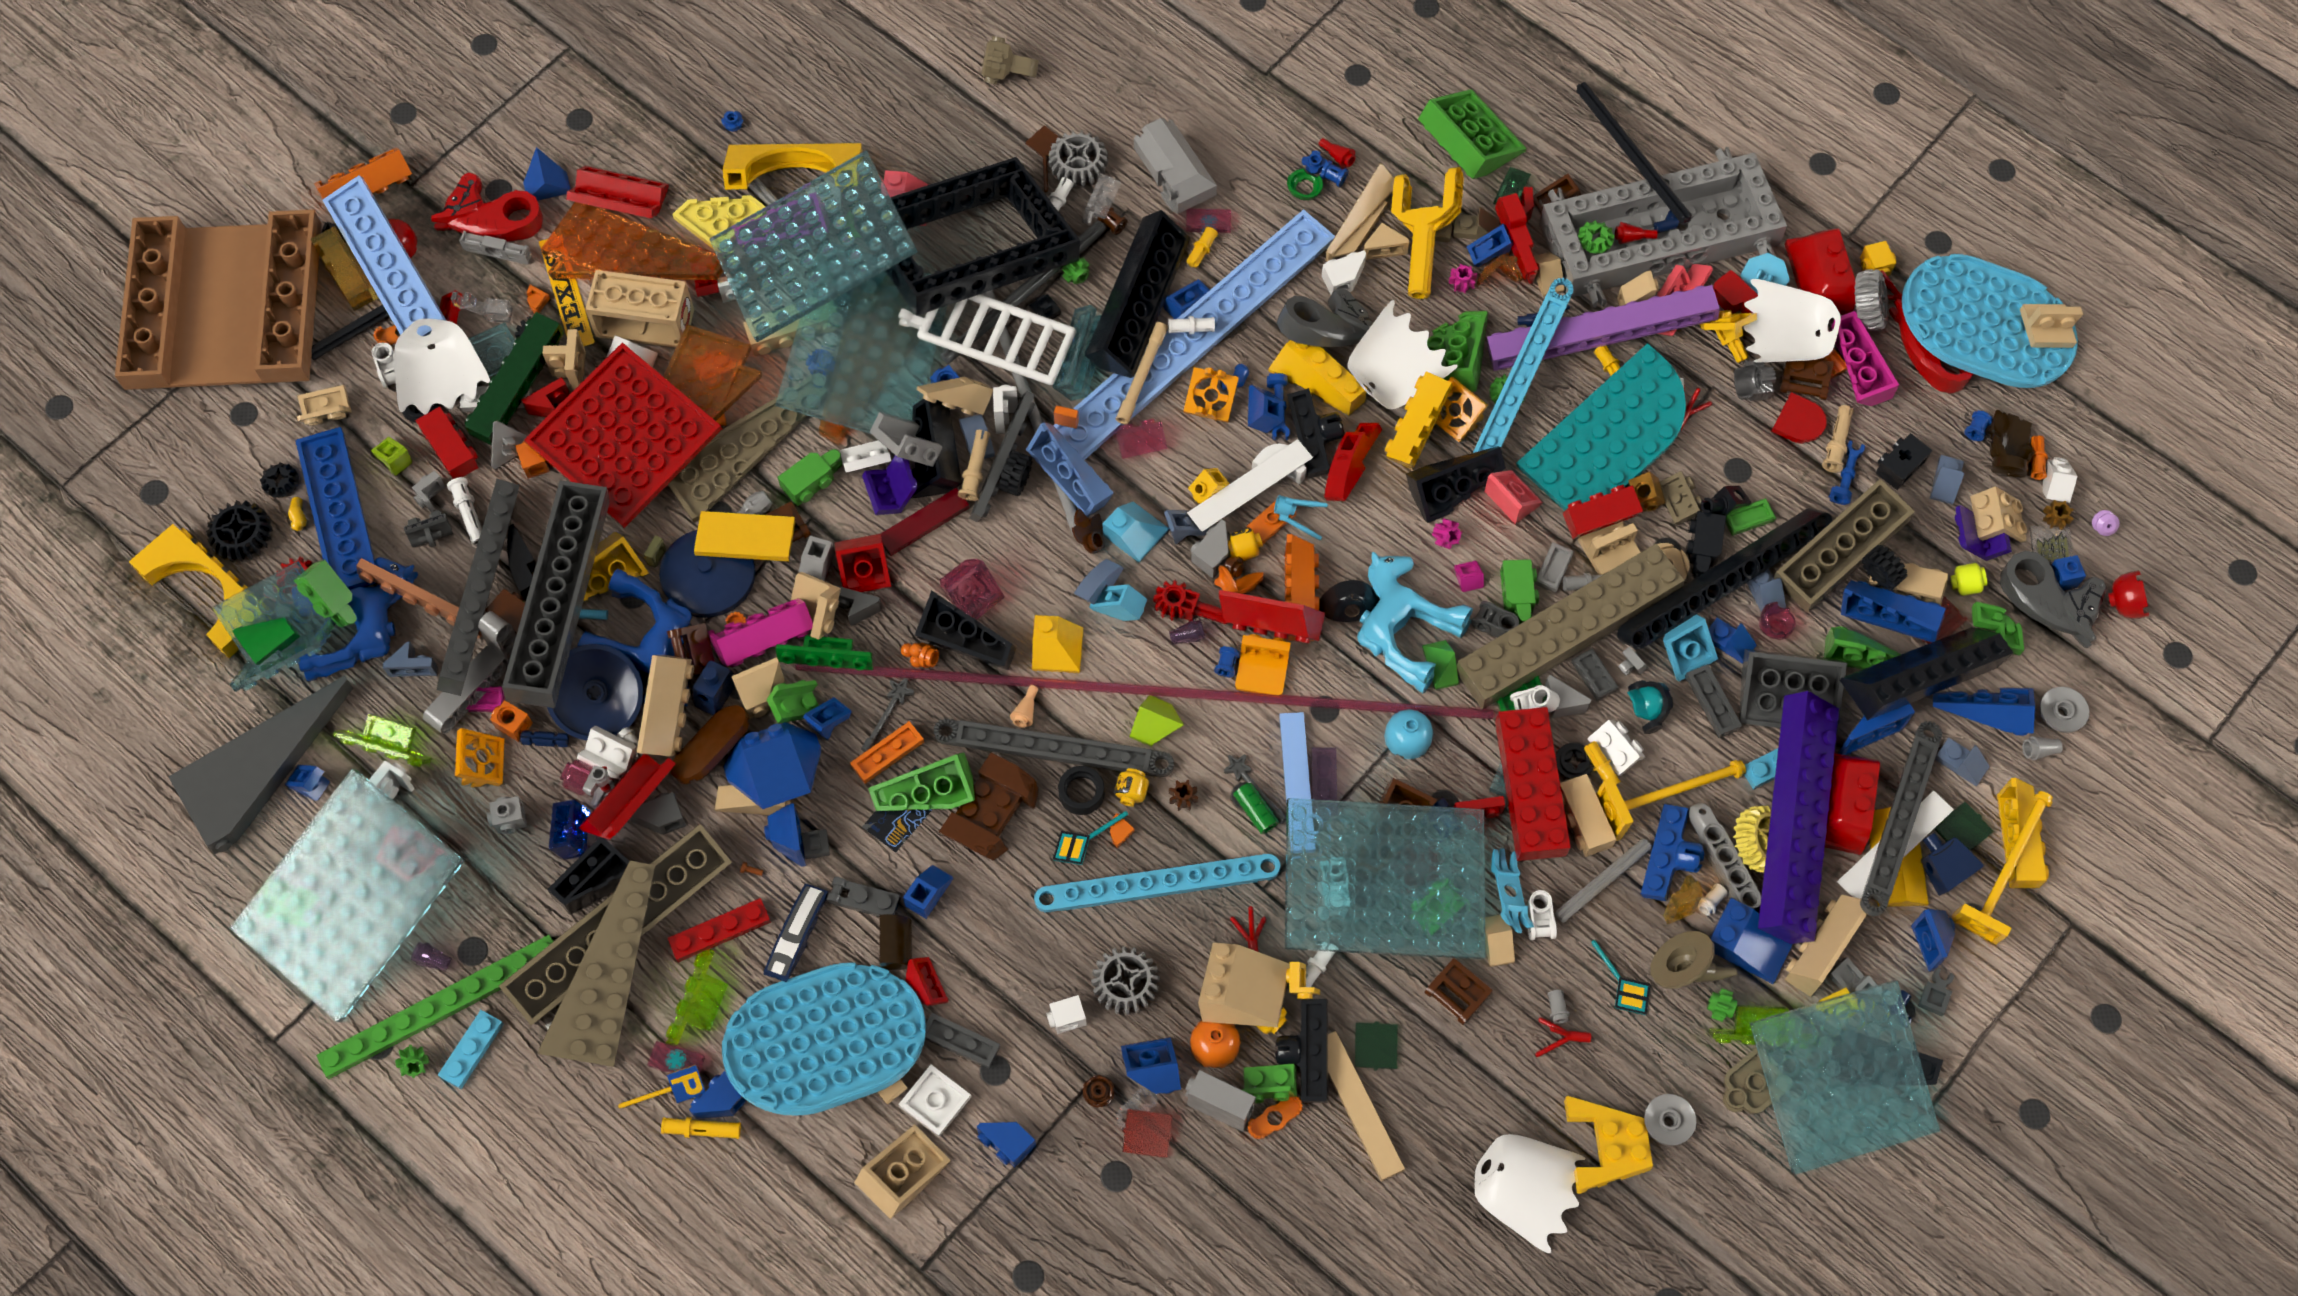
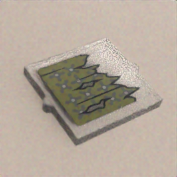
M2050 525L2048 527H2030L2032 552L2039 553L2046 558L2050 565L2056 559L2073 556L2070 527H2064L2063 530H2060L2059 527L2050 529Z

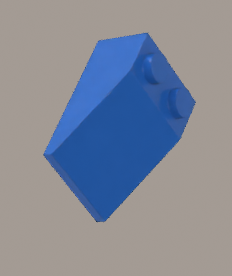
M1907 704L1870 720H1867L1864 716L1837 754L1848 755L1902 731L1915 713L1911 704Z
M1731 898L1710 936L1714 943L1715 954L1774 984L1793 944H1789L1758 929L1759 913Z

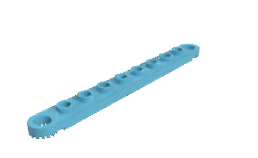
M1558 278L1552 282L1473 453L1497 446L1502 448L1572 297L1573 285L1568 279ZM1558 285H1564L1568 288V292L1562 296L1555 292V288Z
M1262 854L1044 886L1037 890L1034 901L1037 909L1044 913H1050L1060 910L1066 911L1256 883L1258 881L1275 879L1280 872V861L1272 854ZM1266 861H1270L1275 867L1270 873L1264 872L1261 869V865ZM1043 894L1052 895L1054 897L1053 903L1043 905L1040 902Z

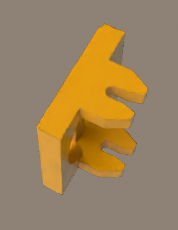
M1194 367L1183 412L1229 423L1239 377L1228 375L1222 370L1214 371L1210 367L1206 369ZM1211 378L1209 387H1206L1204 390L1196 388L1202 380ZM1219 380L1226 385L1228 395L1220 394L1217 389ZM1207 390H1216L1218 397L1215 401L1209 402L1205 399ZM1194 396L1203 398V401L1206 403L1205 408L1196 404ZM1218 401L1226 402L1220 410L1215 411L1212 409V406Z
M1450 377L1448 381L1452 383L1453 387L1448 397L1452 396L1453 392H1460L1462 395L1457 401H1450L1447 398L1444 404L1447 415L1442 419L1441 414H1439L1436 424L1455 440L1462 442L1468 432H1472L1478 427L1476 423L1484 419L1482 413L1488 404L1457 379ZM1468 398L1473 407L1471 417L1464 412V404ZM1453 403H1457L1461 407V412L1458 416L1450 414L1449 408ZM1458 418L1466 423L1460 427L1449 425L1453 419Z
M464 728L457 730L455 776L462 778L461 785L471 783V787L475 788L485 784L494 786L503 784L505 738ZM473 743L474 750L466 749L467 745ZM486 745L491 749L493 755H491L490 751L486 748ZM478 750L486 754V762L478 760L476 755ZM465 757L473 759L477 765L476 772H473L467 766ZM493 763V770L485 775V765Z

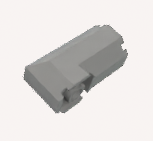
M1159 118L1142 128L1143 134L1141 137L1138 134L1135 136L1134 150L1155 179L1157 186L1162 185L1163 191L1160 194L1171 212L1176 211L1179 214L1217 195L1216 183L1173 120L1168 119L1167 122L1164 118Z

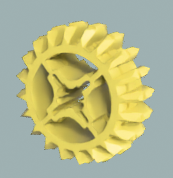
M1753 806L1740 813V817L1736 818L1737 825L1733 827L1736 831V835L1733 836L1736 839L1734 847H1737L1739 850L1738 856L1743 857V864H1747L1749 870H1755L1760 873H1764L1771 817L1769 806Z

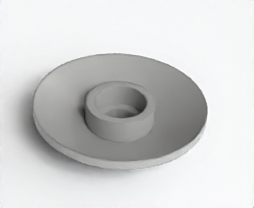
M2055 687L2047 691L2042 697L2040 713L2046 724L2054 730L2071 733L2081 729L2086 724L2089 718V706L2085 698L2076 690L2068 687ZM2058 710H2062L2065 716L2061 715Z
M1664 1094L1654 1098L1648 1104L1644 1114V1123L1650 1136L1657 1142L1668 1146H1676L1686 1142L1693 1135L1696 1128V1115L1692 1106L1682 1097L1674 1094ZM1670 1118L1673 1121V1125L1667 1126L1664 1123V1119Z

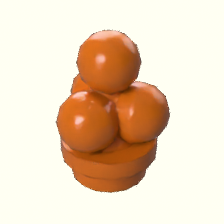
M905 643L901 647V654L904 657H910V663L915 668H933L939 660V650L935 649L933 645Z

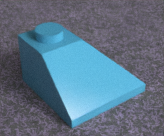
M1135 502L1117 507L1103 522V536L1137 562H1140L1169 531L1166 525Z
M1697 614L1666 633L1663 638L1677 681L1685 679L1687 672L1707 664L1709 665L1718 659L1706 620Z

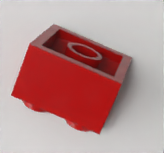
M881 534L834 542L843 588L866 592L891 587Z

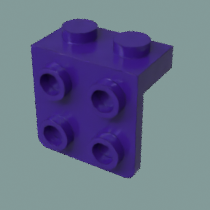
M896 455L886 469L866 470L862 475L875 515L901 513L917 489V482L912 475L909 460L897 457Z
M1962 505L1956 506L1955 521L1959 526L1960 536L1958 539L1963 549L1985 561L2012 552L2009 535L2003 533L1984 541L1980 540L1977 535L1973 511Z

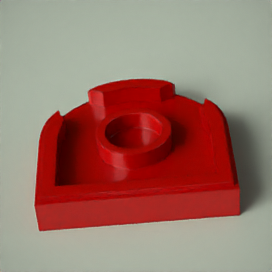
M1791 392L1771 432L1795 443L1804 444L1805 442H1811L1819 439L1823 434L1827 422L1826 416L1821 407L1816 403Z

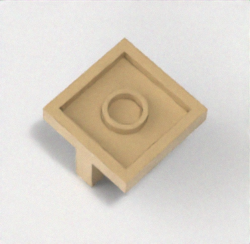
M2023 304L2020 308L2031 347L2073 348L2077 343L2072 327L2083 315L2081 307H2066L2065 304Z
M568 329L566 345L543 346L542 354L551 375L558 378L567 377L574 391L584 381L586 351L578 330Z
M1623 522L1578 537V542L1598 575L1609 572L1641 553L1634 542L1638 532L1634 523L1625 526Z

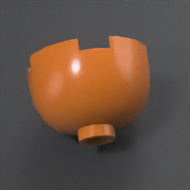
M1201 1020L1191 1033V1053L1195 1060L1204 1067L1224 1068L1233 1063L1239 1054L1241 1041L1239 1032L1234 1024L1202 1022Z

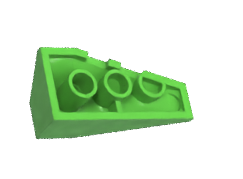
M1831 627L1826 636L1824 658L1842 660L1847 663V667L1863 670L1901 655L1856 631L1848 630L1846 627Z
M965 753L950 756L868 788L876 811L953 809L975 800L973 775Z

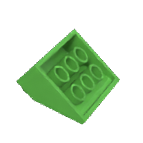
M1472 89L1430 99L1418 118L1424 125V128L1435 137L1439 145L1445 148L1452 159L1472 179L1487 176L1524 153L1527 149Z

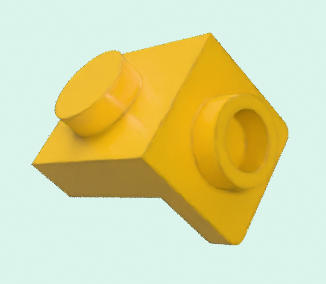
M1290 962V968L1286 971L1289 993L1297 995V999H1313V995H1320V989L1306 987V964Z

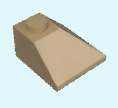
M777 657L731 676L750 719L762 717L767 711L771 710L766 699L776 685L785 681Z

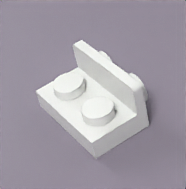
M1001 385L993 387L996 434L1005 433V425H1009V413H1015L1018 406L1016 386Z
M879 440L840 450L845 473L891 461L887 447Z
M594 726L590 729L585 749L578 753L577 759L589 767L594 765L606 766L609 777L619 779L632 766L637 746L598 726Z
M384 761L366 783L376 799L383 804H386L388 800L393 799L397 795L400 785L410 792L415 789L410 782L412 778L396 762L391 765Z

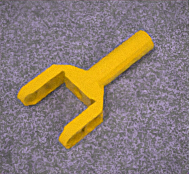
M1460 167L1449 168L1445 174L1442 208L1434 206L1411 209L1412 187L1409 177L1406 174H1402L1394 178L1391 212L1413 233L1408 296L1412 298L1425 299L1430 297L1435 233L1449 225L1461 213L1464 177Z

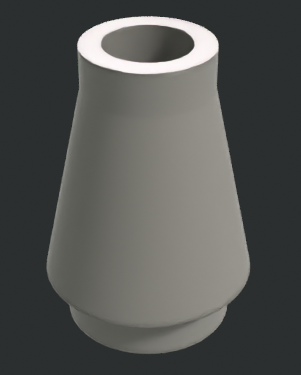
M2031 736L2023 742V754L2031 760L2059 754L2062 752V742L2059 739Z

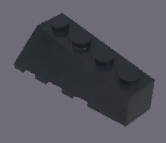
M922 399L913 406L912 421L919 425L915 436L940 444L942 450L933 467L915 462V469H911V472L916 479L917 489L911 498L946 494L962 484L950 408L942 405V401L939 400L936 403H932Z
M931 590L915 636L925 642L1009 670L1017 648Z

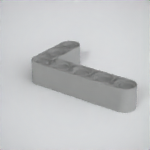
M493 611L487 612L479 621L478 628L487 646L471 661L461 696L442 692L423 714V720L442 734L449 732L469 711L466 710L469 704H476L486 693L476 691L477 688L492 687L507 671L516 633L512 625Z

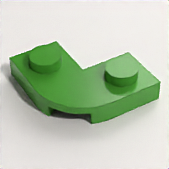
M1975 602L1971 607L1973 626L2000 633L2014 652L2013 654L2021 655L2024 651L2021 624H2015L2009 616L2004 614L2007 610L2002 607Z

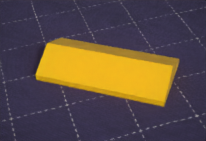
M1891 807L1874 810L1872 831L1869 837L1870 850L1881 839ZM1920 842L1903 857L1887 907L1929 905L1924 867L1921 863Z

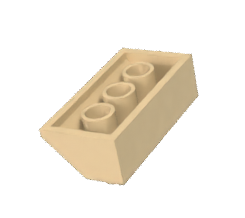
M652 655L637 753L675 756L677 752H680L682 746V737H679L680 729L684 727L686 722V713H683L684 704L688 703L690 697V689H687L688 680L692 679L694 673V665H691L692 659L669 655Z
M1841 895L1837 901L1833 899L1824 910L1828 915L1824 921L1820 918L1817 921L1815 941L1802 943L1798 949L1802 952L1798 960L1793 957L1785 969L1789 972L1785 978L1787 982L1810 997L1814 994L1867 915L1860 906L1861 899Z

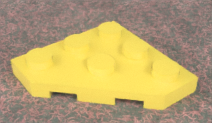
M747 195L742 196L740 199H729V197L710 198V201L689 199L672 215L678 223L722 256L738 241L734 226L767 214L768 209L753 196Z

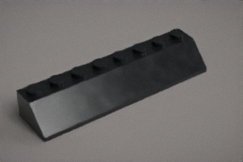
M1162 210L1142 218L1085 353V356L1101 370L1129 378L1134 377L1191 239Z
M1971 627L1842 677L1840 682L1866 719L1870 720L1994 670L2014 652L2000 633Z

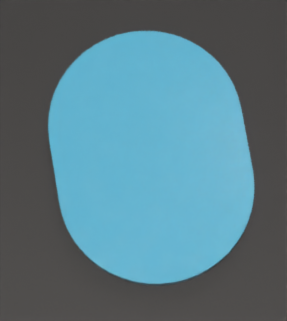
M1951 254L1950 256H1935L1925 260L1924 263L1914 269L1904 285L1902 308L1911 332L1926 350L1951 366L2004 385L2018 388H2035L2050 384L2061 377L2070 367L2076 356L2078 338L2075 325L2072 328L2077 343L2073 348H2036L2030 346L2020 312L2022 305L2063 303L2059 298L2051 295L2046 290V286L2022 273L1976 257Z
M854 962L833 964L788 979L787 982L781 981L767 986L746 999V1003L738 1011L734 1012L726 1026L727 1029L722 1041V1058L730 1083L751 1104L765 1111L781 1115L815 1114L874 1094L900 1080L913 1067L923 1049L926 1035L924 1009L912 987L903 979H899L889 973L887 969L875 965H856Z

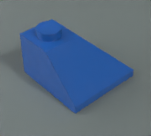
M794 803L788 804L767 817L768 825L764 826L766 840H771L774 849L803 867L806 866L800 819Z
M1927 909L1921 913L1911 927L1927 968L1931 972L1947 958L1955 936V924L1952 918L1948 917L1945 910Z
M1171 1037L1121 1046L1127 1077L1155 1094H1169L1176 1090H1181L1178 1063Z

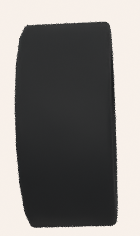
M1075 766L1070 768L1061 776L1058 784L1060 802L1066 810L1073 814H1090L1096 811L1103 803L1105 796L1104 781L1101 775L1091 767ZM1077 778L1090 779L1096 786L1095 796L1092 800L1085 803L1074 802L1067 794L1069 783Z

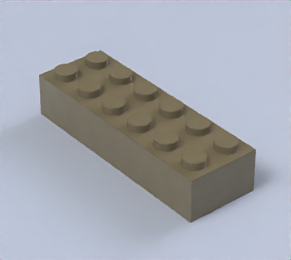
M1879 479L1777 570L1774 580L1781 578L1783 590L1808 613L1862 565V558L1877 545H1884L1911 521L1915 511L1884 481Z

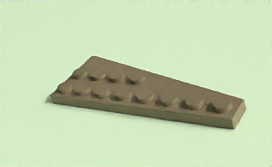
M815 375L721 430L667 485L693 523L700 519L701 511H709L828 396L827 390Z
M629 861L539 1047L538 1054L614 1067L655 865Z

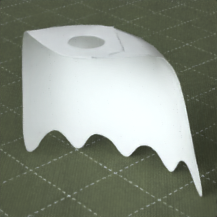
M1750 280L1751 284L1758 291V297L1745 302L1744 305L1753 313H1757V320L1745 325L1743 329L1755 338V343L1746 348V350L1761 356V358L1754 360V362L1816 360L1824 358L1831 353L1837 338L1841 316L1837 307L1830 299L1765 280ZM1831 318H1834L1835 327L1831 332H1829V320ZM1817 330H1820V337H1817L1815 334Z
M1394 300L1390 301L1357 344L1348 360V369L1361 387L1386 409L1399 408L1407 403L1410 396L1414 397L1417 391L1415 384L1419 376H1424L1426 371L1443 379L1458 367V365L1447 367L1441 365L1446 350H1430L1427 346L1429 332H1413L1409 329L1410 313L1398 317L1393 315ZM1370 382L1375 384V389L1369 385ZM1363 384H1365L1372 391V393L1369 392Z
M427 318L418 319L396 341L394 370L397 403L400 412H404L409 405H415L425 415L429 412L431 406L436 403L452 409L460 395L465 394L473 399L476 397L478 382H490L489 375L463 330L451 321ZM427 325L431 327L432 331L427 336H420L417 334V329L420 326ZM435 344V348L432 350L428 349L427 346Z
M1513 1134L1502 1135L1496 1138L1477 1164L1475 1170V1196L1478 1202L1493 1216L1535 1247L1546 1253H1551L1547 1236L1551 1233H1566L1567 1228L1561 1219L1562 1212L1568 1208L1579 1206V1202L1572 1191V1185L1575 1183L1574 1171L1576 1166L1574 1163L1586 1158L1577 1153L1531 1138ZM1490 1159V1169L1487 1173L1482 1174L1481 1170L1484 1163ZM1500 1163L1504 1164L1502 1171L1497 1170Z

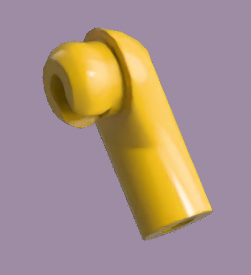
M300 497L291 499L288 511L289 519L292 521L291 528L295 531L303 530L307 524V519L302 510L303 500Z

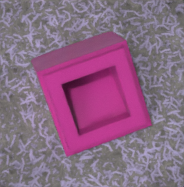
M1477 561L1454 566L1462 592L1484 587V573Z

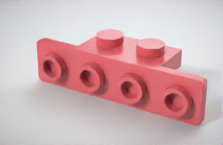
M1693 264L1687 273L1684 266L1675 265L1661 290L1657 293V296L1662 297L1670 295L1675 291L1684 292L1692 290L1697 286H1704L1713 271L1712 266ZM1677 329L1658 334L1673 336Z

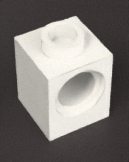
M1079 995L1049 1004L1050 1012L1046 1013L1050 1028L1055 1027L1057 1034L1086 1026V1017Z

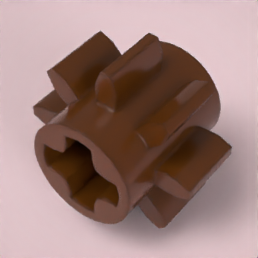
M1177 780L1175 789L1169 788V794L1172 795L1169 803H1175L1178 806V811L1181 808H1187L1190 811L1191 803H1198V797L1194 795L1197 793V786L1191 787L1189 780L1185 783H1180ZM1183 793H1186V794H1187V795L1184 796V798H1181V797H1180V796H1182Z

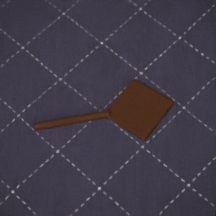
M1045 125L1029 138L1025 144L1043 158L1044 192H1048L1047 158L1049 157L1052 143H1056L1057 137H1060Z

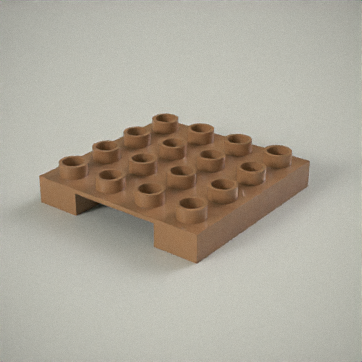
M315 210L269 211L268 224L185 228L178 216L132 218L115 377L124 390L309 381L322 223Z

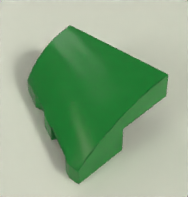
M285 617L233 630L242 647L257 665H260L276 651L282 652L301 637Z

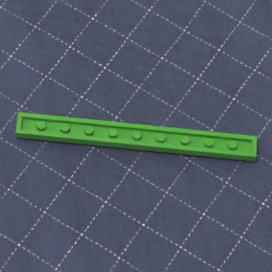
M549 934L317 1054L316 1057L325 1077L331 1079L500 991L501 989L498 985L553 942L552 937Z

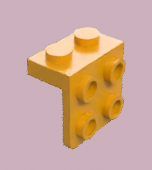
M1257 634L1243 635L1235 688L1239 691L1280 697L1283 694L1291 642H1286L1281 638L1266 639Z

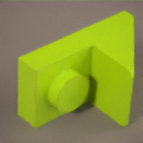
M387 437L371 450L374 456L382 461L394 476H397L413 462L408 450L391 437Z

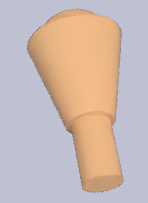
M1029 686L1026 696L1010 714V719L1014 725L1025 728L1033 724L1034 699L1038 691L1036 686Z

